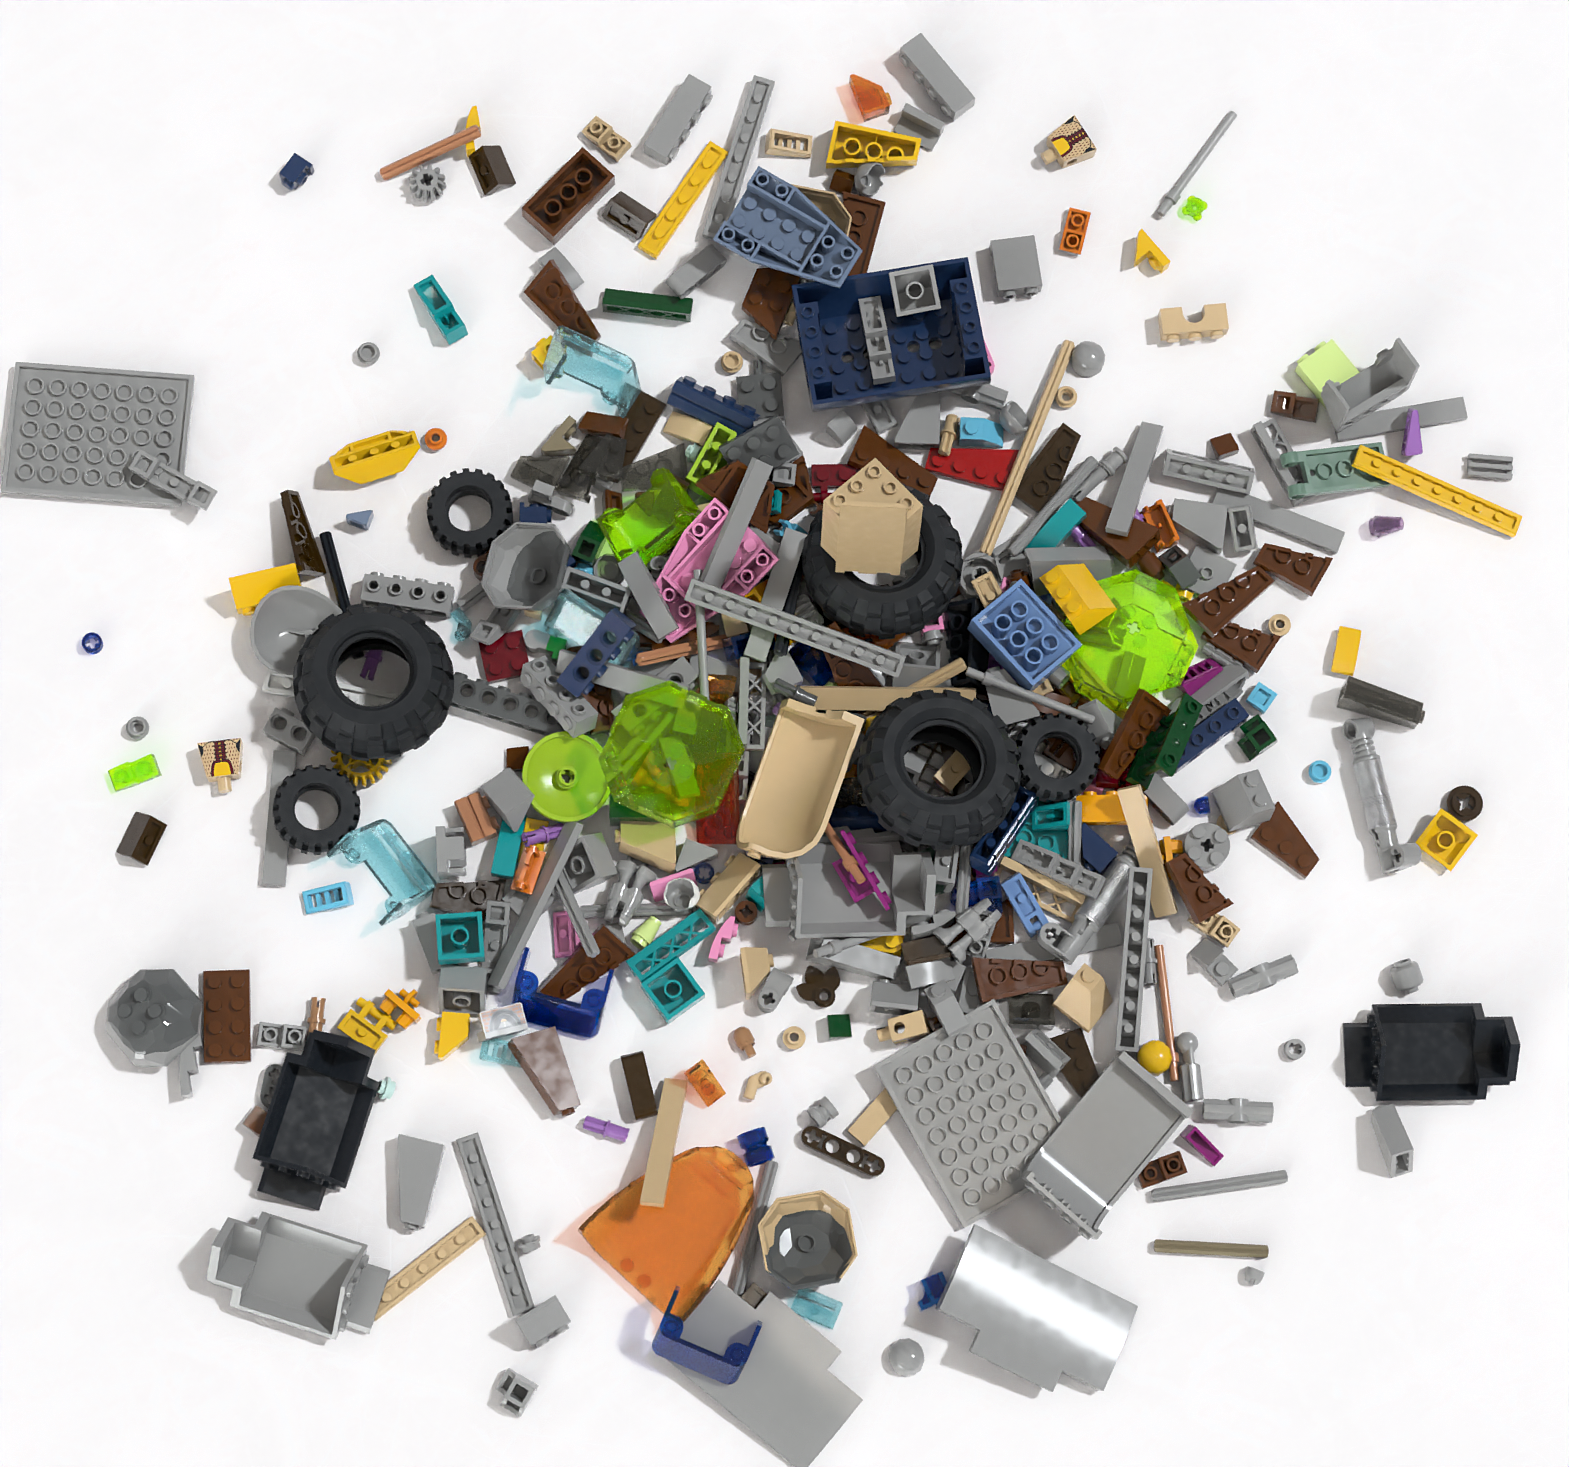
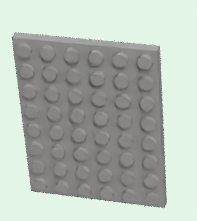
M15 362L1 492L181 506V499L129 470V466L141 449L159 459L161 463L185 475L195 381L194 375Z
M994 999L965 1015L969 1027L949 1037L942 1027L873 1066L963 1228L1030 1191L1025 1187L1026 1182L1021 1178V1175L1038 1149L1062 1121Z

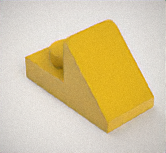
M1141 229L1136 238L1134 267L1148 258L1151 267L1155 270L1158 269L1162 274L1168 269L1171 261L1145 231Z

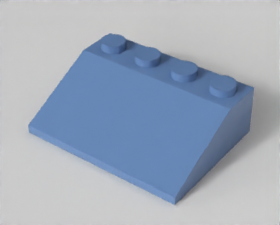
M1022 579L976 615L967 628L1022 688L1033 691L1082 646L1078 639Z

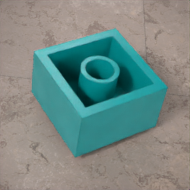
M482 911L435 915L439 965L485 962Z
M678 957L641 983V989L667 1024H670L705 998L704 991Z

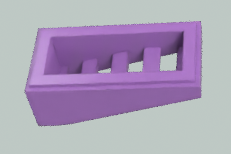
M1414 408L1408 409L1401 450V455L1404 456L1423 453L1418 410Z

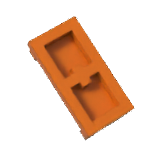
M1162 499L1156 501L1150 507L1145 506L1139 512L1143 514L1144 522L1157 527L1160 531L1161 540L1154 545L1156 553L1178 544L1180 540L1179 535Z

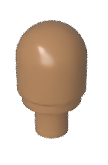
M746 1027L737 1028L734 1031L733 1037L738 1048L741 1051L745 1050L748 1058L754 1057L756 1055L753 1048L755 1039L751 1031Z

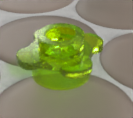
M1189 196L1186 206L1182 208V213L1193 217L1195 221H1199L1202 218V212L1207 209V203L1195 196Z

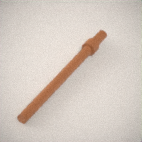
M828 822L825 834L842 858L843 866L848 872H851L858 884L863 883L866 878L858 868L859 863L854 856L849 854Z
M1156 945L1154 948L1155 957L1158 960L1157 974L1165 1041L1172 1055L1169 1075L1170 1082L1179 1081L1177 1065L1179 1063V1054L1175 1048L1163 945Z

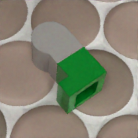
M535 629L528 631L524 639L526 648L530 652H542L551 655L552 662L555 664L558 661L559 651L561 649L566 650L568 646L566 639Z

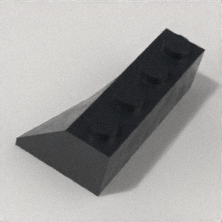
M977 597L950 602L947 610L944 612L945 620L943 624L948 636L946 648L950 651L948 662L951 663L958 658H962L967 668L971 667L985 673L988 669L989 652L967 629L971 620L985 609L981 600ZM966 670L951 678V685L956 688H976V692L986 690L985 685L981 684V681L966 676Z

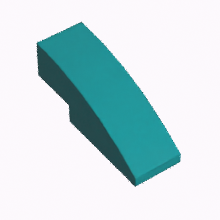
M433 275L413 285L449 345L468 335L465 324Z
M1070 498L1044 525L1026 548L1059 547L1087 517L1086 512Z
M525 815L517 832H513L506 822L502 820L491 876L513 880L527 815Z

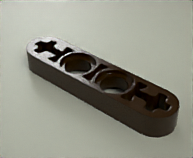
M808 1126L802 1131L801 1140L806 1147L868 1176L878 1177L883 1173L885 1163L881 1157L815 1126ZM815 1131V1136L819 1139H822V1135L826 1136L822 1149L817 1147L820 1143L818 1141L807 1142L808 1137L805 1134ZM830 1140H834L839 1144V1150L835 1153H830L826 1149V1143ZM851 1150H856L860 1154V1159L856 1163H851L847 1159V1153ZM864 1154L869 1156L866 1161L873 1163L874 1160L878 1161V1166L881 1169L871 1172V1167L867 1164H864V1168L859 1167L863 1162Z

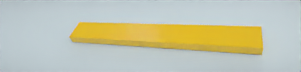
M1363 445L1358 447L1351 465L1352 467L1510 537L1516 535L1522 519L1521 515Z

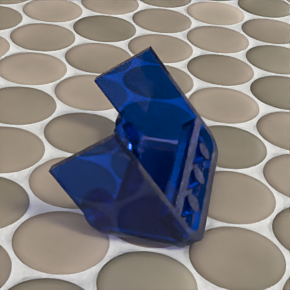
M525 947L515 981L511 1004L522 1003L528 1024L544 1028L555 1026L559 1032L586 1039L596 1037L601 1028L614 980V970L609 969L604 991L599 989L586 991L581 1004L537 993L538 978L534 973L526 971L531 953L530 948Z
M676 1285L653 1338V1351L658 1356L721 1383H735L739 1379L761 1330L762 1322L757 1321L748 1345L739 1342L732 1343L727 1347L724 1356L681 1339L680 1336L684 1328L683 1321L679 1316L670 1313L680 1290V1287Z

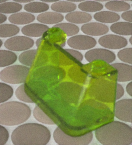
M663 467L655 470L650 478V482L653 485L623 510L608 508L603 512V515L596 519L618 563L637 551L647 567L652 558L663 555L675 546L684 530L701 513V510L670 470Z

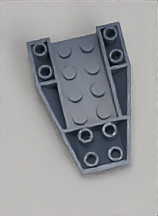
M760 166L757 167L747 183V190L727 222L724 220L713 238L715 242L752 263L837 288H841L863 251L798 188Z

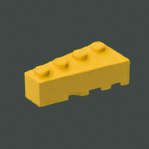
M835 121L826 169L858 168L860 165L869 162L880 163L883 167L916 166L921 147V138Z

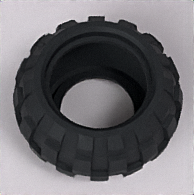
M379 602L377 607H363V603L348 606L346 612L337 616L331 614L320 622L318 629L312 635L310 634L302 644L293 671L295 702L305 726L330 750L350 755L352 759L362 761L385 758V760L401 757L402 753L411 749L416 750L430 740V736L436 729L440 728L444 723L454 694L452 661L446 650V645L438 633L429 628L425 621L410 611L405 613L396 610L395 605ZM384 650L404 659L409 664L410 674L404 691L395 700L385 705L370 707L357 704L344 695L336 680V670L349 657L359 652Z

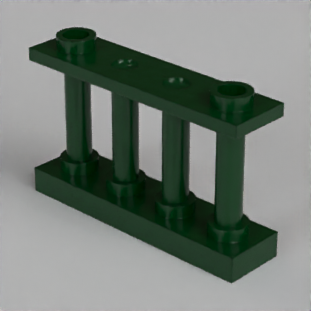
M1184 693L1177 710L1168 716L1164 715L1159 721L1161 725L1158 729L1152 731L1146 738L1147 743L1143 748L1138 749L1125 780L1132 785L1140 784L1144 792L1148 790L1154 773L1162 770L1170 777L1174 776L1203 705L1189 694Z

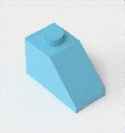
M961 417L958 446L1003 448V427L1001 424L985 418Z

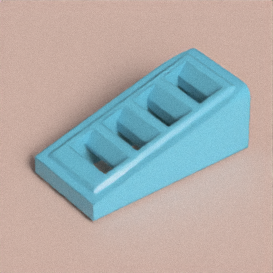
M346 881L302 892L306 914L354 905L351 885ZM339 889L342 890L343 900H341ZM330 891H333V893H334L335 902H333V903H332ZM321 893H324L325 905H323ZM311 895H315L317 907L313 906Z

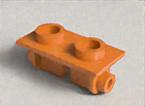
M529 845V848L524 846L510 889L532 895L546 852L539 851L538 847L534 845Z

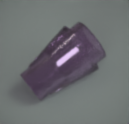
M1374 516V518L1369 520L1370 534L1378 538L1403 530L1404 528L1402 517Z

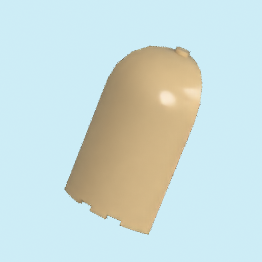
M790 698L782 700L740 817L736 836L738 848L748 851L747 855L755 859H760L761 855L775 859H788L804 855L817 845L826 830L865 719L847 711L826 710L825 714L816 712L817 708Z

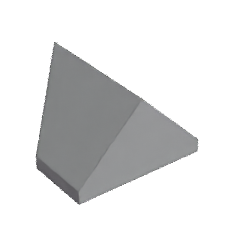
M788 650L786 656L779 657L775 655L765 674L762 675L771 695L781 694L772 688L777 678L794 686H801L803 678Z

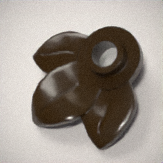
M809 965L805 972L806 983L797 985L796 990L805 1001H814L817 1006L827 1008L835 1001V990L840 985L839 972L835 966L823 973L818 968ZM826 993L828 995V999L821 1000L820 994Z

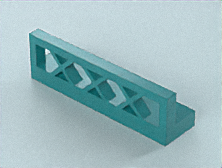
M699 908L628 959L626 963L633 975L637 976L641 983H643L674 959L679 958L715 932L716 927ZM706 925L708 926V928L705 929L703 932H698ZM688 939V942L685 945L679 946L681 943ZM669 953V956L667 958L661 959L663 956ZM651 966V968H650L649 971H647V972L644 973L643 975L641 974V972H643L644 970H646L648 967Z

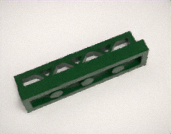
M605 288L602 302L603 312L691 322L693 298L680 299L676 296Z

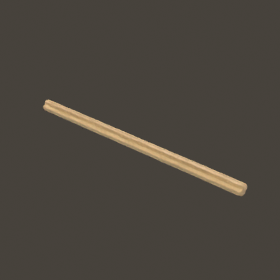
M1064 340L980 546V553H986L991 556L1075 348L1072 341Z

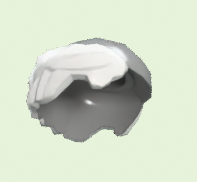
M679 877L678 879H673L667 883L664 891L665 903L677 912H685L691 909L700 899L698 886L695 885L694 881L687 878L682 879Z

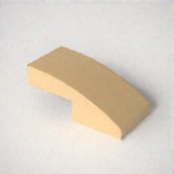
M672 411L663 432L682 441L685 439L703 447L713 426Z

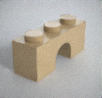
M1226 303L1204 305L1201 311L1202 320L1196 323L1189 322L1184 318L1182 307L1160 309L1158 313L1160 340L1174 343L1189 338L1190 341L1202 339V337L1210 336L1211 339L1224 337L1229 329Z

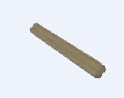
M1156 1239L1154 1241V1251L1162 1253L1267 1258L1269 1254L1267 1245Z

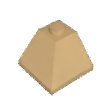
M740 948V962L746 1000L752 998L770 974V967H774L772 953L768 954L767 948Z
M1084 963L1052 1006L1089 1033L1113 1000L1103 977Z

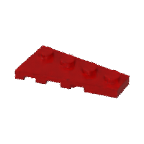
M930 448L925 469L931 473L1003 492L1019 450L951 448L950 455L946 457L938 453L939 448Z

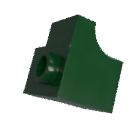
M1259 714L1240 726L1245 736L1237 744L1250 761L1278 742Z

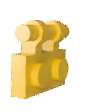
M360 997L356 1005L362 1008V1010L357 1014L350 1009L337 1028L350 1038L375 1049L376 1054L388 1038V1035L383 1033L382 1029L386 1026L393 1031L398 1023L391 1019V1015L384 1014L377 1009L372 1001H366ZM370 1014L377 1019L378 1023L374 1026L365 1019L367 1015Z

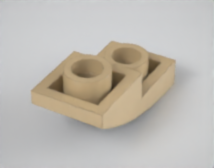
M597 116L582 130V133L593 144L616 162L632 147L629 141L614 132L612 126Z
M1217 913L1196 925L1191 916L1187 920L1226 948L1240 931V928L1230 920Z

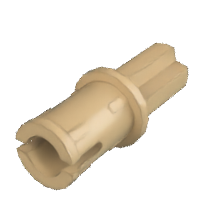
M948 414L946 416L944 428L940 432L942 439L938 453L946 457L950 455L953 441L957 439L956 432L960 418H957L958 416L955 414Z

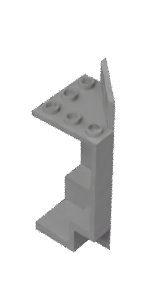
M899 841L857 842L853 845L857 853L862 851L866 857L868 864L865 866L869 873L874 871L880 883L877 884L880 892L886 891L892 901L889 904L890 910L888 911L885 910L875 892L857 903L853 901L832 865L833 862L841 858L832 843H817L815 847L804 855L786 859V864L762 865L765 927H790V929H794L795 938L905 935L906 924L923 921L929 923L930 915H934L936 872L930 852L902 853ZM843 843L847 851L850 853L851 851L847 844Z
M262 1211L255 1225L230 1217L226 1219L212 1244L206 1280L212 1282V1284L232 1290L231 1307L336 1340L340 1331L344 1332L346 1327L370 1334L391 1271L368 1264L369 1255H366L367 1244Z

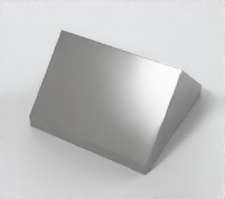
M506 768L481 786L492 808L513 832H517L535 795L511 768Z

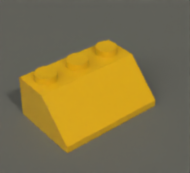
M295 563L229 578L238 614H243L244 616L253 615L261 599L270 591L288 585L302 586Z
M1084 563L1057 565L1040 577L1050 595L1079 635L1117 610Z

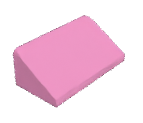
M690 868L650 882L649 887L654 901L664 900L666 885L673 879H678L679 877L682 879L687 878L694 881L697 886L693 869Z
M567 911L554 912L555 958H568L582 944Z

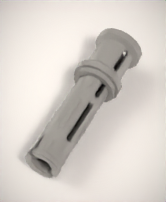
M1114 447L1113 452L1105 460L1101 459L1099 461V467L1082 482L1070 497L1072 499L1075 498V502L1081 501L1107 476H1113L1116 469L1123 463H1127L1129 461L1128 457L1121 449Z

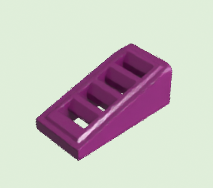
M1207 658L1176 673L1171 678L1176 688L1191 696L1219 674L1223 668L1211 658Z

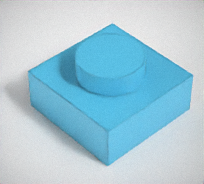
M1258 682L1245 702L1264 714L1277 696V693Z

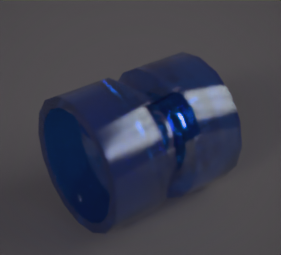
M765 1127L753 1129L737 1136L740 1148L745 1150L743 1157L747 1167L757 1166L766 1163L767 1160L775 1159L771 1145H767L769 1138Z

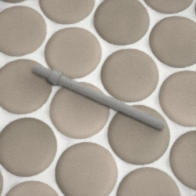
M1230 111L1174 189L1169 190L1165 196L1166 200L1157 211L1160 216L1164 217L1171 206L1176 205L1181 198L1180 194L1237 117L1235 112Z
M701 569L693 570L694 579L700 580L703 573ZM695 604L700 702L707 704L710 703L705 608Z
M968 667L966 670V676L981 681V684L990 687L992 685L1068 716H1074L1078 720L1091 725L1095 720V716L996 678L994 677L995 674L986 671L983 673L971 667Z
M916 923L906 924V928L913 926ZM881 936L849 937L840 941L836 939L828 942L825 946L814 949L813 955L815 958L828 954L835 955L841 953L842 949Z

